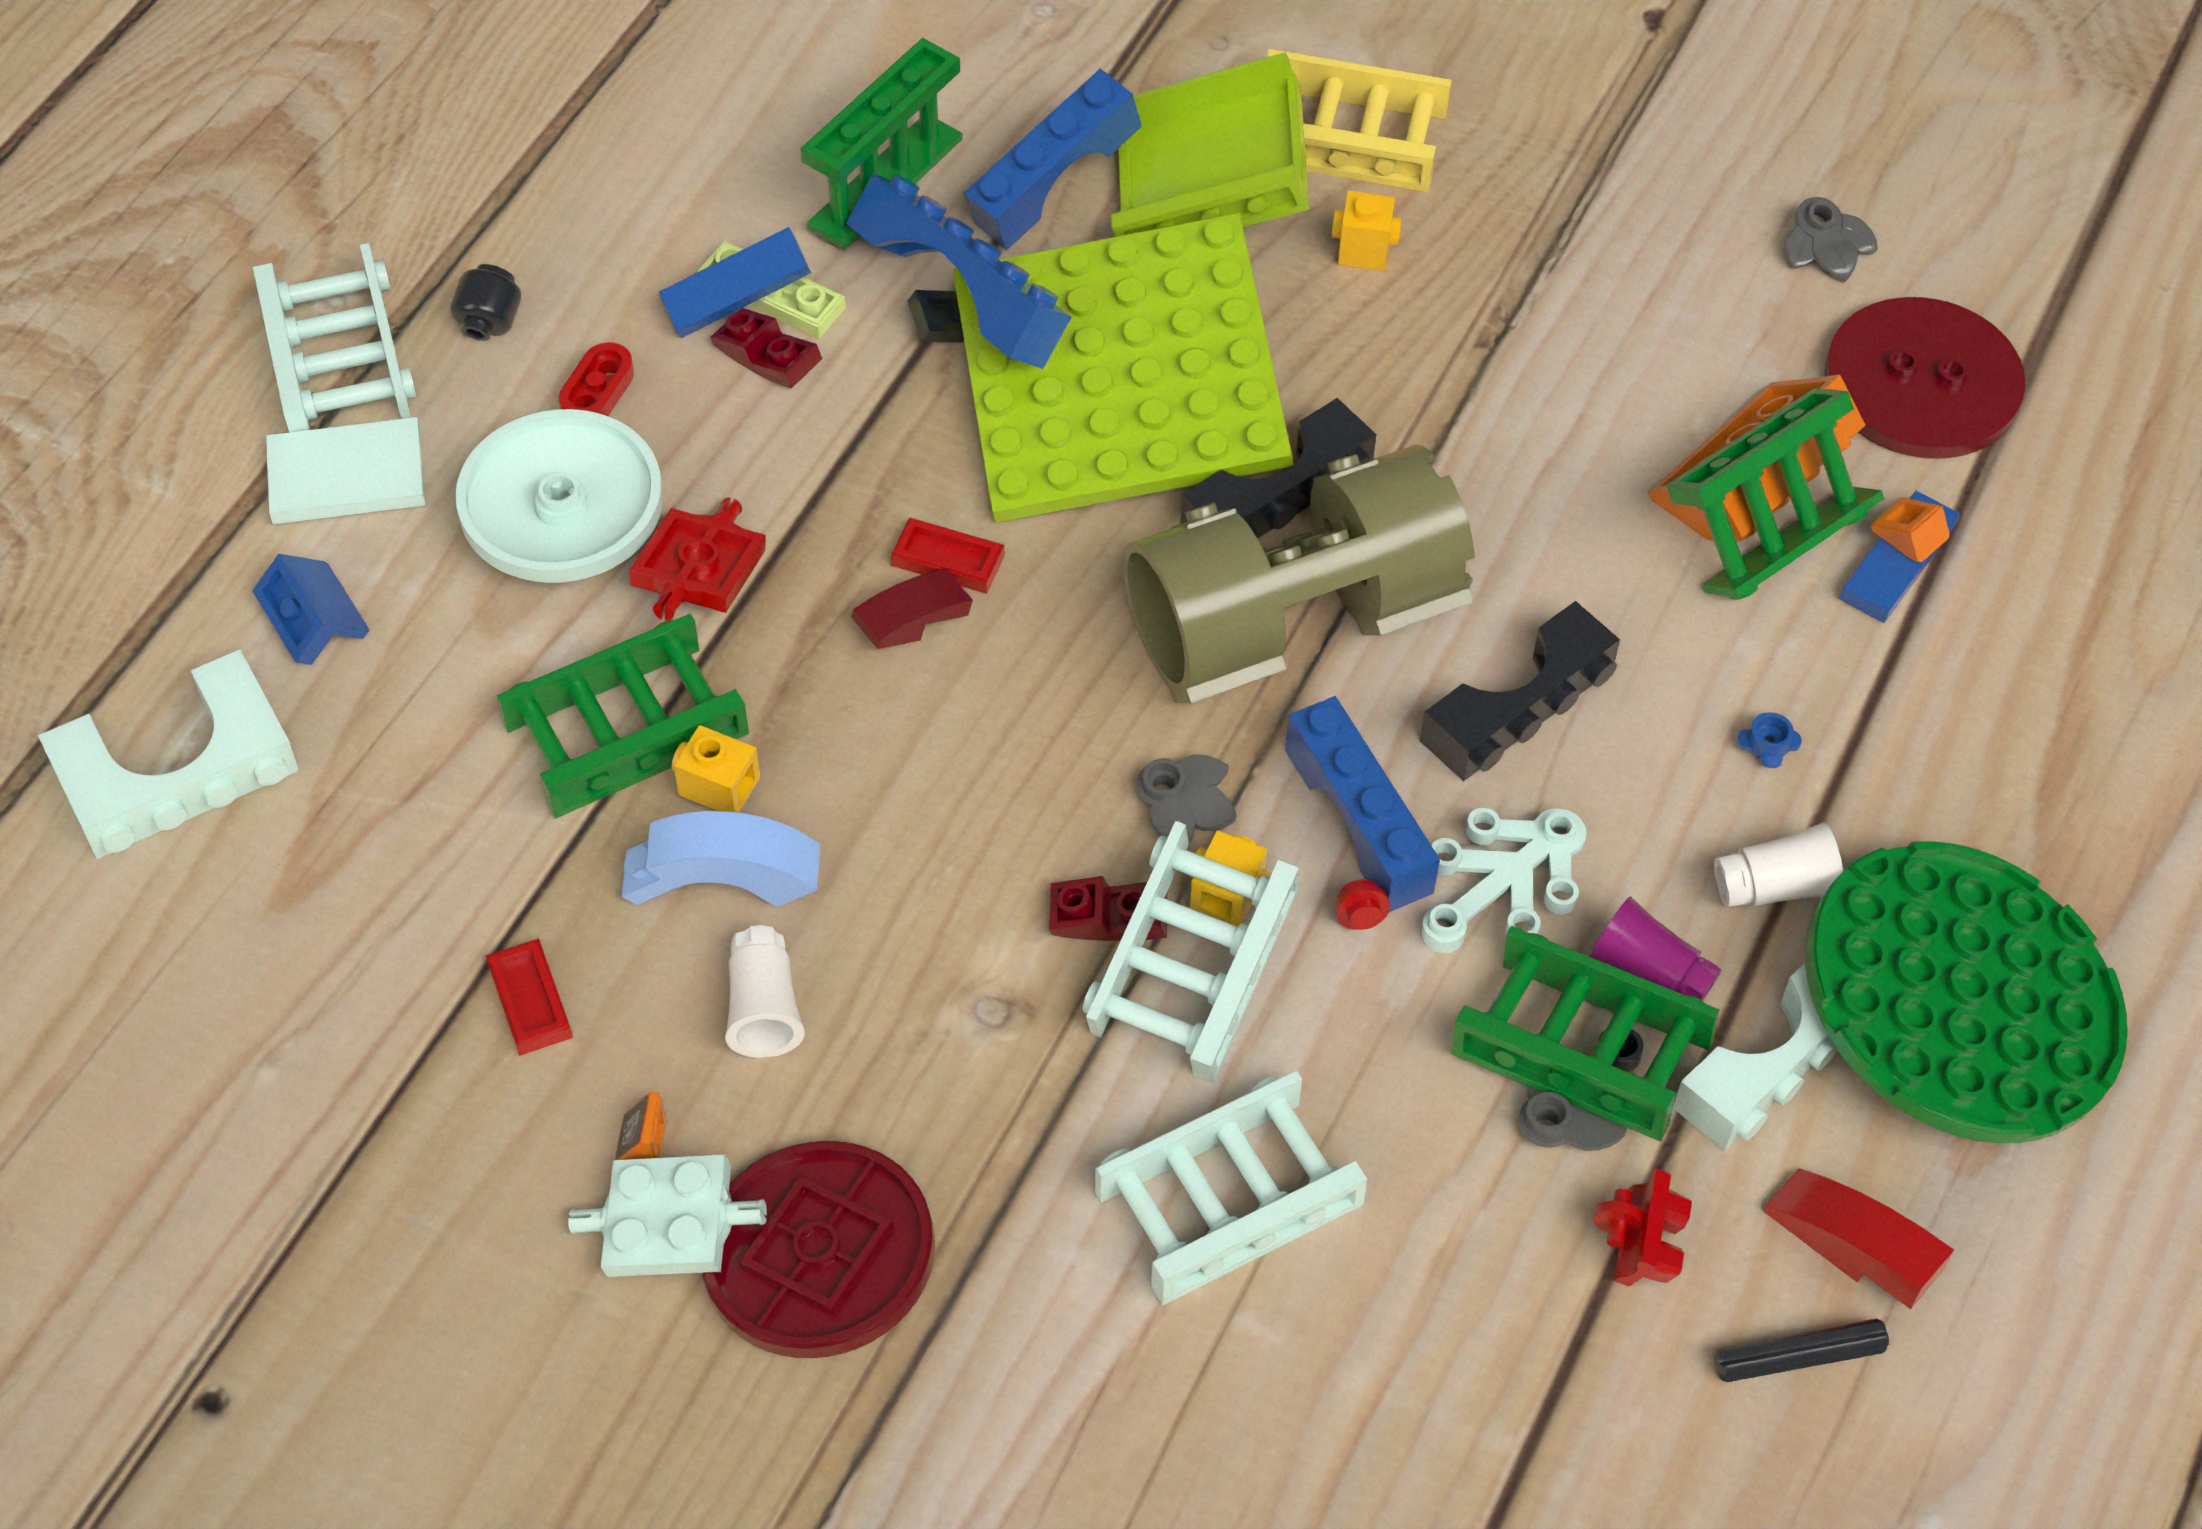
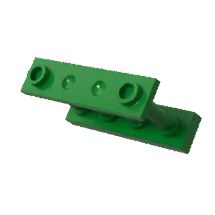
M922 37L800 148L802 163L828 177L830 202L807 222V227L810 231L846 250L860 236L846 223L873 173L890 180L897 174L916 184L963 140L962 132L938 119L937 93L960 73L959 57ZM919 111V119L908 128V120ZM889 138L890 146L878 156V148ZM859 166L860 174L848 184L847 176Z
M1813 388L1666 485L1672 503L1696 506L1697 509L1703 510L1724 569L1702 584L1705 593L1727 596L1734 600L1754 594L1758 590L1760 583L1844 526L1864 519L1869 509L1885 499L1882 490L1853 487L1833 430L1837 425L1836 421L1854 410L1848 391ZM1813 436L1834 494L1817 507H1815L1797 456L1800 445ZM1775 461L1778 462L1798 519L1780 532L1778 531L1760 477L1763 475V469ZM1739 485L1741 486L1761 545L1743 557L1722 503L1726 499L1725 494Z
M691 613L675 620L664 621L652 630L532 681L518 683L508 691L496 695L503 724L507 732L509 733L527 726L550 767L549 770L540 773L546 803L555 819L671 769L672 760L677 748L682 742L690 741L699 725L736 740L749 734L745 703L737 690L734 689L720 696H715L691 656L700 651L696 624ZM672 663L696 706L672 717H667L643 675ZM624 684L648 727L623 738H618L595 696ZM576 705L599 748L575 759H569L546 717Z
M1511 926L1506 935L1503 967L1511 970L1487 1012H1481L1466 1005L1463 1006L1454 1024L1452 1055L1540 1092L1560 1094L1571 1105L1661 1142L1670 1125L1676 1092L1665 1088L1688 1043L1708 1051L1710 1050L1714 1041L1720 1009L1707 1005L1696 997L1685 996L1549 941L1540 934L1529 933ZM1532 979L1563 991L1539 1034H1534L1507 1023ZM1584 1000L1615 1012L1594 1051L1588 1056L1559 1044ZM1636 1021L1667 1034L1645 1076L1641 1078L1612 1066Z

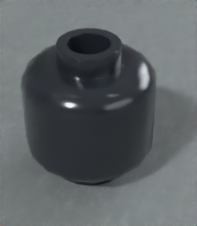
M480 264L477 266V269H469L462 274L450 309L452 317L462 325L461 331L465 335L476 340L487 341L491 335L501 336L510 331L521 302V290L514 282L515 278L510 272L495 265Z

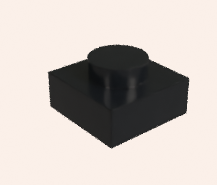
M915 290L907 302L921 342H963L964 335L956 291Z

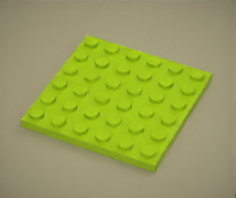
M1240 213L999 259L1002 262H1011L1030 274L1027 280L1029 284H1038L1059 297L1056 305L1072 317L1043 369L1009 358L981 335L978 314L970 289L959 270L953 268L995 523L1193 486L1220 470L1240 477L1293 466L1292 452Z

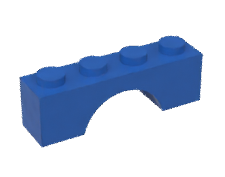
M1101 68L1095 72L963 193L974 223L1003 248L1008 250L1041 219L1043 204L1049 190L1068 166L1090 153H1102L1109 157L1142 127L1133 93Z
M1333 696L1289 714L1285 744L1287 755L1309 790L1316 787L1323 789L1340 810L1355 844L1360 872L1364 879L1375 882L1379 888L1387 893L1390 902L1389 912L1434 894L1440 858L1338 698Z

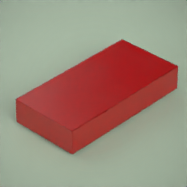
M909 517L892 551L891 566L920 575L947 569L962 587L987 594L1005 556V547L997 542Z
M539 938L486 955L488 967L519 1056L573 1038L571 1027Z

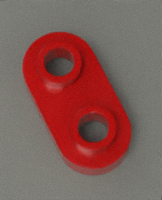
M613 342L600 343L590 348L560 390V408L585 410L609 416L634 377L633 361L629 350L623 345Z

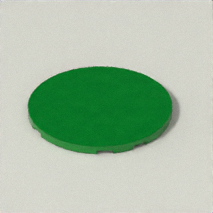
M1915 841L1906 847L1888 850L1882 847L1851 863L1820 898L1813 911L1805 942L1807 983L1816 1012L1832 1043L1858 1076L1876 1093L1914 1119L1943 1132L1981 1142L2023 1143L2056 1135L2083 1119L2103 1099L2107 1091L2115 1083L2121 1070L2127 1047L2128 1026L2124 997L2113 967L2107 968L2102 956L2094 945L2097 938L2082 918L2069 904L2062 907L2048 893L2039 888L2038 885L2041 881L2016 865L1989 853L1958 844L1936 841Z

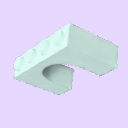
M241 649L190 670L201 700L214 723L211 740L203 753L192 763L179 770L161 775H142L122 768L109 755L90 714L38 735L96 860L110 853L124 851L135 842L160 831L174 829L192 817L213 808L224 807L240 796L263 786L274 785L282 781L286 776L299 771L290 742Z

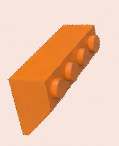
M1840 375L1771 382L1648 492L1650 498L1707 540H1713L1703 510L1697 509L1696 506L1672 503L1666 485L1813 388L1848 391ZM1851 395L1850 398L1854 410L1837 420V425L1833 429L1841 452L1851 445L1850 439L1866 425ZM1813 436L1802 443L1799 452H1797L1807 482L1820 474V467L1823 465ZM1775 461L1763 469V475L1760 477L1772 512L1781 509L1790 501L1778 462ZM1739 485L1725 494L1726 499L1722 502L1736 542L1745 540L1757 532L1741 486Z

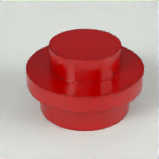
M1366 879L1355 880L1342 887L1335 904V913L1339 923L1352 930L1373 928L1382 922L1390 911L1387 893L1379 888L1375 882Z

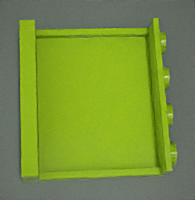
M1286 52L1133 95L1142 127L1118 148L1121 211L1111 214V227L1116 237L1240 213L1242 226L1247 227L1310 210L1301 87Z

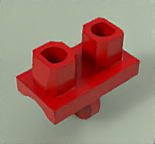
M1655 1168L1651 1171L1650 1181L1644 1184L1632 1185L1628 1190L1616 1189L1613 1201H1604L1595 1207L1594 1224L1608 1232L1607 1245L1619 1248L1614 1281L1630 1287L1643 1277L1668 1283L1682 1271L1684 1260L1682 1248L1664 1242L1661 1239L1663 1230L1677 1234L1686 1227L1690 1219L1692 1201L1669 1189L1670 1173Z

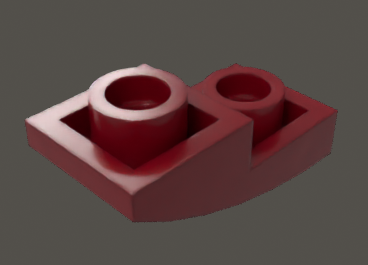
M744 308L731 315L726 323L710 337L714 346L742 366L790 389L823 359L816 343L783 334L776 318Z
M941 569L913 577L876 594L854 608L851 618L875 647L881 649L920 641L926 624L968 616L973 599L947 569Z
M1104 876L1051 883L1049 921L1051 934L1073 939L1121 941L1147 882L1109 887ZM1155 919L1145 940L1167 938V923Z

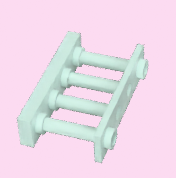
M369 243L360 245L365 266L364 270L288 285L287 281L277 282L272 263L253 267L280 400L289 433L310 430L308 420L318 418L317 413L394 396L396 397L401 419L411 418L407 399L416 397L410 368L401 370L399 368L381 291L391 288L384 260L374 262ZM370 288L374 305L296 321L295 316L286 318L285 311L293 310V304ZM375 324L379 325L381 341L304 357L303 352L294 354L293 347L302 345L301 340ZM387 360L391 377L313 394L311 389L302 391L300 383L309 382V376Z
M1175 821L1169 836L1161 835L1153 848L1150 866L1154 867L1151 876L1102 983L1097 981L1092 983L1085 997L1082 1011L1087 1013L1086 1018L1090 1033L1101 1038L1110 1017L1185 1046L1186 1053L1191 1055L1193 1075L1214 1083L1299 891V868L1278 860L1271 877L1263 874L1261 878H1257L1187 851L1189 842L1186 824ZM1176 871L1252 899L1251 904L1257 907L1250 924L1241 923L1237 927L1164 899ZM1154 920H1160L1229 947L1230 954L1234 955L1235 958L1228 974L1219 972L1217 976H1214L1143 948L1142 946ZM1132 968L1208 997V1003L1213 1005V1008L1206 1023L1198 1021L1193 1026L1120 997Z
M1297 1070L1282 1078L1278 1076L1268 1077L1254 1086L1249 1094L1134 1150H1118L1106 1157L1099 1167H1096L1095 1195L1099 1202L1102 1203L1122 1193L1159 1254L1156 1260L1152 1262L1151 1288L1162 1306L1363 1206L1368 1179L1357 1162L1354 1161L1340 1169L1336 1166L1330 1167L1293 1111L1294 1108L1299 1106L1302 1078ZM1271 1119L1310 1178L1308 1185L1290 1194L1286 1191H1279L1243 1134ZM1220 1144L1224 1145L1260 1203L1258 1210L1240 1219L1228 1215L1193 1159ZM1173 1168L1210 1228L1207 1235L1189 1244L1177 1240L1143 1182Z

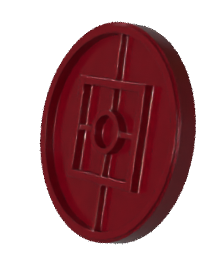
M1900 297L1887 299L1857 311L1840 326L1834 335L1825 363V376L1840 375L1866 424L1859 433L1882 447L1914 457L1953 458L1968 455L1988 447L2002 437L2016 419L2025 393L2024 368L2016 349L2009 339L1995 325L1977 313L1960 305L1933 298Z
M840 1141L802 1143L778 1150L763 1157L741 1172L729 1184L732 1202L757 1201L760 1199L765 1201L767 1215L764 1216L766 1223L764 1225H732L723 1244L721 1272L702 1273L705 1287L714 1308L729 1328L745 1341L767 1352L793 1358L835 1356L856 1350L883 1336L896 1326L916 1304L926 1287L934 1263L935 1233L926 1199L919 1186L891 1158L878 1151L854 1143Z

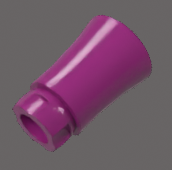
M1631 896L1626 899L1613 916L1589 956L1685 996H1693L1702 1001L1722 971L1711 961L1700 957L1702 953L1700 950L1678 937L1656 920Z

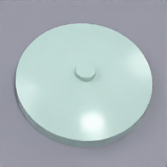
M558 409L533 413L513 420L496 429L482 440L468 456L460 471L455 494L458 516L465 538L483 560L508 575L524 580L545 583H562L586 579L621 564L640 549L650 537L657 525L663 505V488L658 462L642 437L627 425L609 416L574 409Z

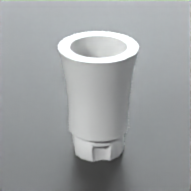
M1825 822L1793 835L1739 848L1737 853L1714 859V874L1718 893L1725 907L1750 904L1752 907L1780 901L1821 898L1834 880L1843 873L1842 861L1835 837Z
M750 926L745 931L735 933L731 939V957L728 963L730 979L729 1015L725 1040L731 1050L743 1056L752 1058L779 1056L795 1049L802 1042L805 1035L794 995L790 958L785 951L783 935L777 933L770 926Z

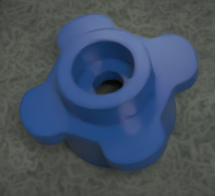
M1768 712L1758 715L1749 730L1740 731L1737 742L1740 748L1751 750L1760 758L1763 766L1777 768L1782 764L1783 757L1789 751H1797L1800 748L1802 739L1800 734L1794 731L1793 725L1786 717L1778 713ZM1765 739H1770L1774 742L1770 743L1765 741Z

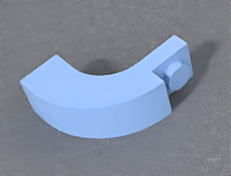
M700 811L669 816L650 823L648 841L626 850L621 897L635 905H639L681 886L694 883H722L748 890L773 906L779 907L817 891L820 843L784 823L751 814L727 811Z

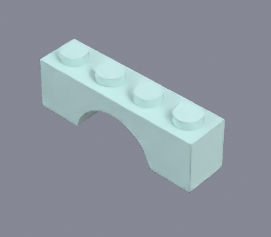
M1805 963L1789 978L1780 1003L1791 1027L1792 1038L1777 1049L1759 1054L1738 1053L1717 1046L1680 1083L1673 1109L1724 1151L1739 1137L1745 1141L1750 1140L1767 1120L1768 1115L1765 1112L1776 1101L1782 1106L1788 1103L1801 1088L1804 1079L1801 1077L1812 1066L1818 1071L1821 1070L1838 1051L1824 1029L1812 1002L1807 983Z

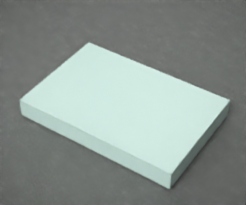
M417 417L266 435L269 514L273 525L426 506L421 434Z

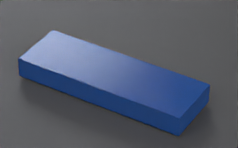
M787 227L659 291L677 333L683 338L812 272L790 227Z
M1916 490L1909 498L1943 506L1950 533L1957 525L1960 513ZM1880 537L1843 587L1839 599L1885 623L1939 548L1923 562L1919 563L1909 559Z

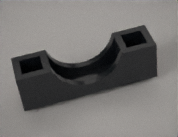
M1336 398L1299 421L1296 449L1298 460L1292 467L1278 475L1260 479L1243 478L1224 470L1216 472L1182 494L1180 524L1188 521L1185 512L1215 503L1218 511L1235 508L1236 512L1252 529L1257 539L1273 529H1281L1296 514L1310 506L1311 490L1314 484L1313 478L1329 473L1327 463L1353 454H1357L1359 462L1374 459L1377 434L1341 400Z
M1574 601L1538 628L1532 659L1539 674L1531 682L1518 689L1505 692L1479 690L1462 683L1424 711L1420 742L1463 782L1478 770L1482 772L1488 771L1501 759L1504 751L1517 741L1520 743L1527 742L1537 733L1545 720L1555 713L1562 715L1576 703L1579 695L1592 685L1599 687L1607 682L1617 667L1615 659L1620 639L1577 601Z

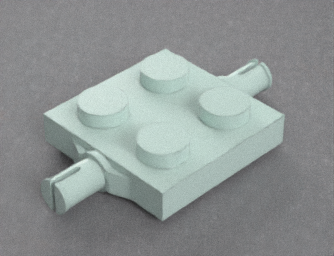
M725 1154L613 1160L610 1192L604 1207L571 1209L569 1212L571 1218H568V1225L572 1234L584 1232L603 1233L601 1269L607 1277L721 1272L723 1244L732 1225H764L766 1223L764 1215H767V1209L763 1199L732 1202L729 1193L731 1163Z

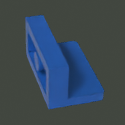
M278 554L252 590L296 663L312 665L333 635L364 639L369 632L365 621L331 567L325 561Z

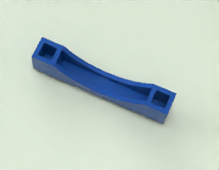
M873 173L846 224L871 245L904 257L923 252H941L959 270L970 289L978 314L981 335L1009 358L1043 369L1072 318L1056 305L1059 297L1043 286L1035 283L1029 284L1027 282L1030 276L1028 272L1011 262L1000 261L999 257L1002 252L981 239L976 238L974 240L971 238L974 232L971 227L953 217L946 218L944 214L947 209L927 196H918L917 193L920 187L897 174L890 180Z

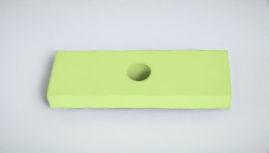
M724 240L697 272L743 249ZM803 277L748 306L820 339L844 311L846 303L845 296Z

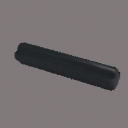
M1874 1318L1720 1347L1714 1356L1715 1367L1722 1381H1738L1882 1354L1889 1345V1336L1884 1322Z

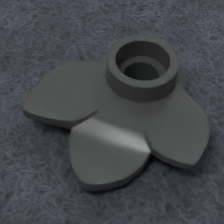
M1811 197L1800 204L1795 213V227L1785 239V252L1793 268H1801L1815 260L1827 273L1840 282H1846L1851 276L1857 264L1858 254H1873L1878 249L1876 237L1864 221L1856 216L1841 213L1832 201L1823 197ZM1815 215L1820 216L1825 222L1819 221Z
M1198 754L1191 755L1178 763L1166 758L1156 759L1143 768L1137 778V793L1141 801L1151 807L1150 822L1155 831L1160 836L1168 837L1175 821L1186 824L1188 842L1190 844L1195 828L1201 831H1216L1233 824L1237 818L1236 811L1231 801L1217 788L1228 772V764L1214 757ZM1158 785H1167L1171 789L1161 790L1155 787Z
M1526 1086L1529 1100L1524 1103L1520 1110L1519 1128L1524 1137L1537 1146L1552 1148L1567 1143L1581 1150L1598 1151L1618 1143L1626 1134V1127L1571 1105L1560 1094L1540 1092ZM1550 1120L1553 1123H1555V1125L1548 1126L1541 1124L1538 1121Z

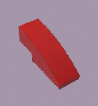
M1800 1168L1767 1203L1763 1210L1764 1213L1858 1283L1864 1275L1910 1310L1944 1271L1954 1252V1249L1892 1208L1853 1188Z

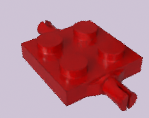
M731 497L725 498L714 515H695L671 508L630 568L631 586L662 594L653 606V613L662 620L665 614V621L671 620L681 603L685 601L726 613L766 551V535L743 529L734 523L742 512V505L738 500L733 499L731 503Z

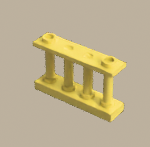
M1269 49L1267 57L1280 54L1285 51ZM1286 52L1300 82L1301 95L1320 98L1314 125L1303 123L1307 172L1429 193L1436 146L1424 144L1430 117L1446 120L1452 80ZM1339 101L1366 106L1359 133L1332 128ZM1384 109L1412 114L1406 141L1378 136Z

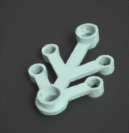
M1478 808L1470 813L1466 827V834L1472 842L1478 845H1488L1495 840L1526 842L1528 844L1518 852L1462 849L1455 840L1450 838H1440L1434 841L1431 846L1437 854L1448 853L1454 858L1450 861L1440 859L1439 875L1447 876L1455 872L1490 874L1452 905L1439 904L1426 912L1421 929V937L1424 944L1437 953L1456 951L1464 942L1467 922L1509 888L1511 891V913L1507 920L1506 935L1509 928L1519 922L1530 925L1532 929L1526 932L1539 934L1541 920L1538 914L1533 911V869L1546 858L1549 860L1550 881L1545 890V906L1551 912L1560 915L1573 911L1577 903L1579 889L1577 884L1571 880V857L1582 849L1587 833L1581 818L1569 810L1555 808L1542 812L1535 821L1500 819L1498 814L1489 808ZM1483 822L1492 828L1490 830H1480L1475 824ZM1552 829H1560L1567 833L1557 834ZM1562 891L1567 893L1570 898L1560 900L1552 893ZM1436 921H1448L1454 925L1451 927H1443L1440 926Z

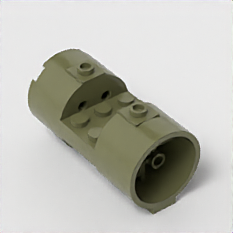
M1412 445L1369 461L1359 462L1357 454H1353L1327 463L1329 473L1313 478L1314 484L1311 490L1310 510L1314 534L1306 532L1282 541L1284 549L1282 546L1268 550L1262 548L1252 529L1236 512L1235 508L1218 511L1215 503L1185 512L1188 521L1173 526L1172 529L1129 543L1123 555V574L1131 612L1143 645L1157 672L1171 688L1175 702L1192 704L1286 670L1287 668L1282 656L1286 644V625L1283 608L1328 592L1336 591L1347 611L1359 622L1363 636L1383 635L1472 603L1473 599L1469 587L1473 579L1469 573H1465V561L1475 558L1470 525L1452 479L1449 475L1440 478L1430 465V463L1434 462V454L1421 445Z

